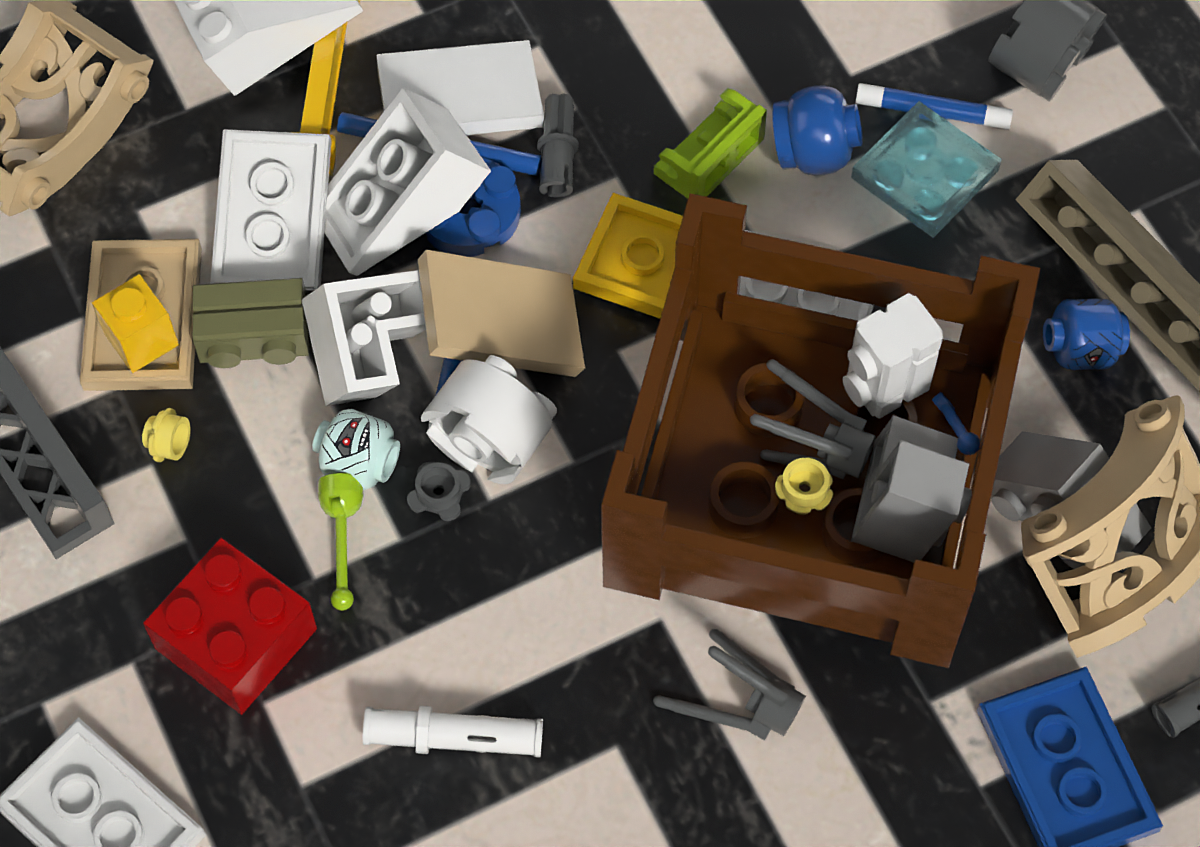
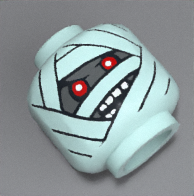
M346 409L340 411L331 422L324 420L319 425L314 436L312 448L314 452L319 453V468L324 475L335 473L351 474L362 485L363 490L374 487L378 481L384 483L390 478L399 457L400 442L394 439V431L388 422L353 409Z

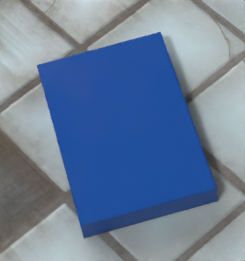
M1087 666L979 704L977 713L1038 847H1120L1160 832L1163 824Z

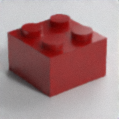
M223 538L217 541L143 623L155 650L241 715L317 630L312 609L307 600Z

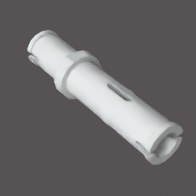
M419 706L418 712L366 707L363 723V745L378 744L416 747V753L428 754L429 748L541 757L543 719L537 718V720L485 715L432 713L431 706Z

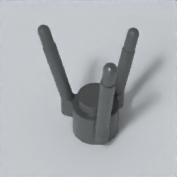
M768 360L766 366L771 372L842 425L838 427L830 423L824 436L821 437L780 421L753 414L750 417L752 425L818 449L817 456L821 457L816 458L764 449L760 454L761 458L765 461L781 463L783 465H788L799 458H812L821 462L828 472L835 477L844 480L847 474L859 479L876 439V435L864 431L867 420L848 413L776 360Z
M712 629L709 633L710 638L726 652L716 646H711L708 649L709 656L755 688L745 709L754 713L753 719L660 695L655 696L653 699V703L657 707L742 729L765 741L771 730L785 736L798 714L806 695L795 690V686L777 677L721 631Z

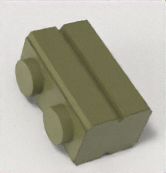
M303 278L194 285L192 336L200 363H209L216 368H232L239 365L241 360L264 359V361L270 364L283 365L291 363L296 357L309 356V330L302 304V299L307 296Z

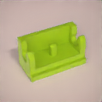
M727 88L720 94L722 100L715 106L714 111L674 150L665 148L658 155L661 160L654 165V174L686 198L689 197L690 193L707 197L764 140L767 109L760 104L758 106L737 91Z

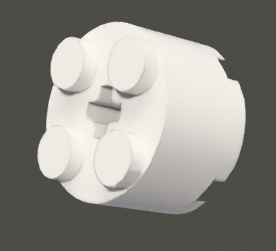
M490 355L485 362L478 360L461 361L422 413L421 422L430 420L432 425L427 430V435L455 463L470 472H473L479 464L493 471L487 480L498 484H510L518 476L551 429L552 419L557 413V408L547 397L537 392H531L526 386L515 379L517 373L507 361Z

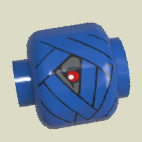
M1108 299L1063 300L1056 307L1053 317L1048 318L1044 323V346L1047 351H1053L1056 361L1062 368L1070 370L1107 369L1115 364L1119 356L1125 354L1129 347L1130 327L1127 316L1123 312H1119L1116 305Z

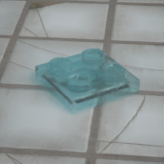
M918 101L853 166L851 178L934 238L999 171L1002 159Z

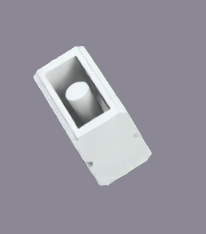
M908 293L888 304L885 313L878 310L858 321L852 349L847 353L849 367L847 375L843 377L845 390L858 407L865 405L870 414L879 419L901 407L902 399L909 402L930 389L939 354L938 350H940L943 339V331L917 296Z

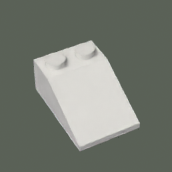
M174 0L204 62L234 96L363 11L358 0Z
M402 88L328 184L325 234L348 272L358 276L459 212L491 170L448 109Z

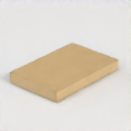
M199 239L92 241L80 384L83 391L193 389L195 346L192 336L193 286L200 284L202 247ZM140 274L168 312L179 346L132 373L104 335L92 302Z
M425 250L418 258L429 356L485 362L490 355H494L507 361L513 368L576 377L585 369L571 274L432 250Z

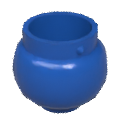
M825 85L806 87L796 91L790 97V100L778 101L773 104L775 146L778 160L783 170L799 168L801 172L815 176L835 173L844 168L850 161L852 147L862 146V129L857 104L847 105L843 94L835 88Z

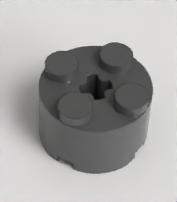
M1024 0L1013 15L1012 19L1014 21L1007 34L1002 33L996 42L988 62L1039 97L1042 96L1050 102L1066 80L1067 76L1065 74L1072 64L1077 66L1094 42L1092 38L1105 21L1107 14L1087 0Z

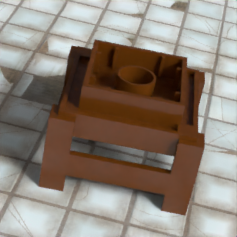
M690 193L676 240L674 272L623 451L617 450L601 505L603 587L660 600L662 590L665 589L891 642L890 655L949 668L975 592L986 538L984 530L1022 343L1031 316L1040 268L981 256L975 280L748 232L745 231L747 205ZM741 276L885 308L888 304L910 293L913 296H917L933 318L963 324L959 342L942 339L930 389L909 402L902 399L901 407L879 419L872 416L865 405L858 407L850 399L843 385V377L847 375L849 367L847 353L852 349L858 320L739 295ZM679 340L683 341L644 486L641 496H638L637 492ZM768 360H776L848 413L867 420L864 431L876 435V439L893 416L958 438L943 413L932 401V398L939 392H942L955 407L954 411L967 431L976 434L979 439L986 408H988L971 487V501L965 516L955 568L953 566L963 520L961 523L953 522L949 526L945 540L940 547L932 546L921 560L915 559L914 563L851 541L873 448L859 479L847 474L844 480L831 475L833 483L830 489L833 491V497L829 505L824 509H812L808 514H798L786 507V501L777 496L775 485L778 476L783 475L787 465L765 461L760 456L761 452L764 449L821 458L817 456L818 449L754 426L750 423V417L753 414H758L821 437L824 436L830 423L841 427L842 424L771 372L766 366ZM957 448L955 459L969 463L964 487L970 489L977 453L965 455ZM806 484L799 486L803 492L810 490V487Z

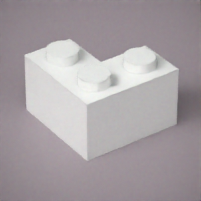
M419 270L325 283L302 299L325 406L376 398L400 384L390 341L414 337L426 330Z

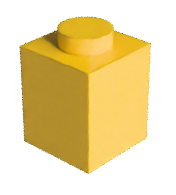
M140 274L92 302L104 335L132 373L179 346L168 312Z

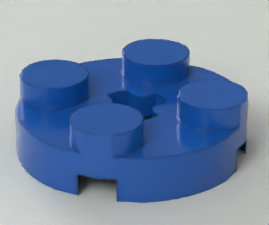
M483 158L491 172L470 197L482 206L480 208H471L468 214H462L460 211L427 231V240L444 253L467 257L485 254L484 248L493 246L498 241H500V246L507 242L515 233L521 217L520 194L516 186L514 173L509 168Z

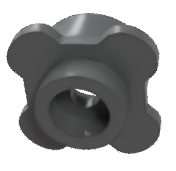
M423 463L417 470L415 490L411 491L407 496L408 506L416 513L426 510L438 514L444 521L454 520L461 513L459 502L463 492L469 490L471 486L470 477L465 471L455 470L446 463ZM441 487L444 489V493L436 495L434 490Z

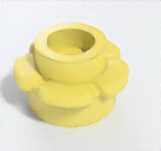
M172 408L160 411L157 416L149 417L143 429L142 442L156 462H162L165 458L176 461L183 456L190 438V422L188 418L178 416Z
M799 458L790 462L786 466L783 475L778 476L775 485L776 494L780 499L786 501V507L790 511L798 514H808L812 509L822 510L829 505L833 497V491L830 489L833 479L821 462L812 458ZM806 484L810 487V490L803 492L799 486Z

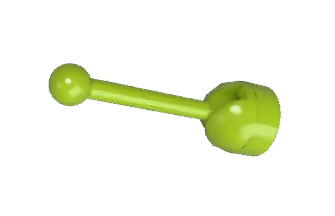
M335 473L319 478L318 499L325 514L335 518L336 590L331 595V603L335 609L343 611L349 609L354 601L352 592L348 590L347 518L353 516L361 508L363 487L351 474Z

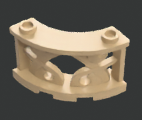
M37 0L28 2L16 31L0 54V64L3 65L0 68V121L5 120V125L0 131V157L3 156L2 162L6 168L5 170L0 166V202L2 203L0 211L9 217L29 208L32 210L39 208L48 197L65 186L107 143L129 112L133 103L138 102L144 96L149 86L147 76L152 67L153 59L145 54L140 55L77 13V7L67 0ZM67 30L83 40L74 53L64 38ZM97 51L114 61L103 87L97 86L99 78L106 73L102 63H93L81 73L82 69ZM48 68L47 73L50 78L37 82L44 70ZM67 87L69 117L66 132L45 138L16 139L20 131V121L15 110L17 104L23 98L34 100L50 98Z
M1179 395L1163 400H1152L1142 404L1137 409L1127 412L1120 441L1103 468L1076 493L1050 509L1023 520L1021 523L1023 556L1028 565H1031L1066 630L1068 643L1077 658L1105 648L1147 625L1143 617L1145 614L1156 608L1165 599L1175 604L1200 577V463L1183 429L1185 408ZM1161 497L1155 520V538L1143 554L1130 551L1116 553L1130 509L1140 499ZM1060 555L1076 562L1085 563V565L1066 572L1056 573L1050 558ZM1128 568V569H1127L1126 571H1124L1123 573L1117 572V571H1119V570ZM1080 585V598L1071 601L1064 586Z

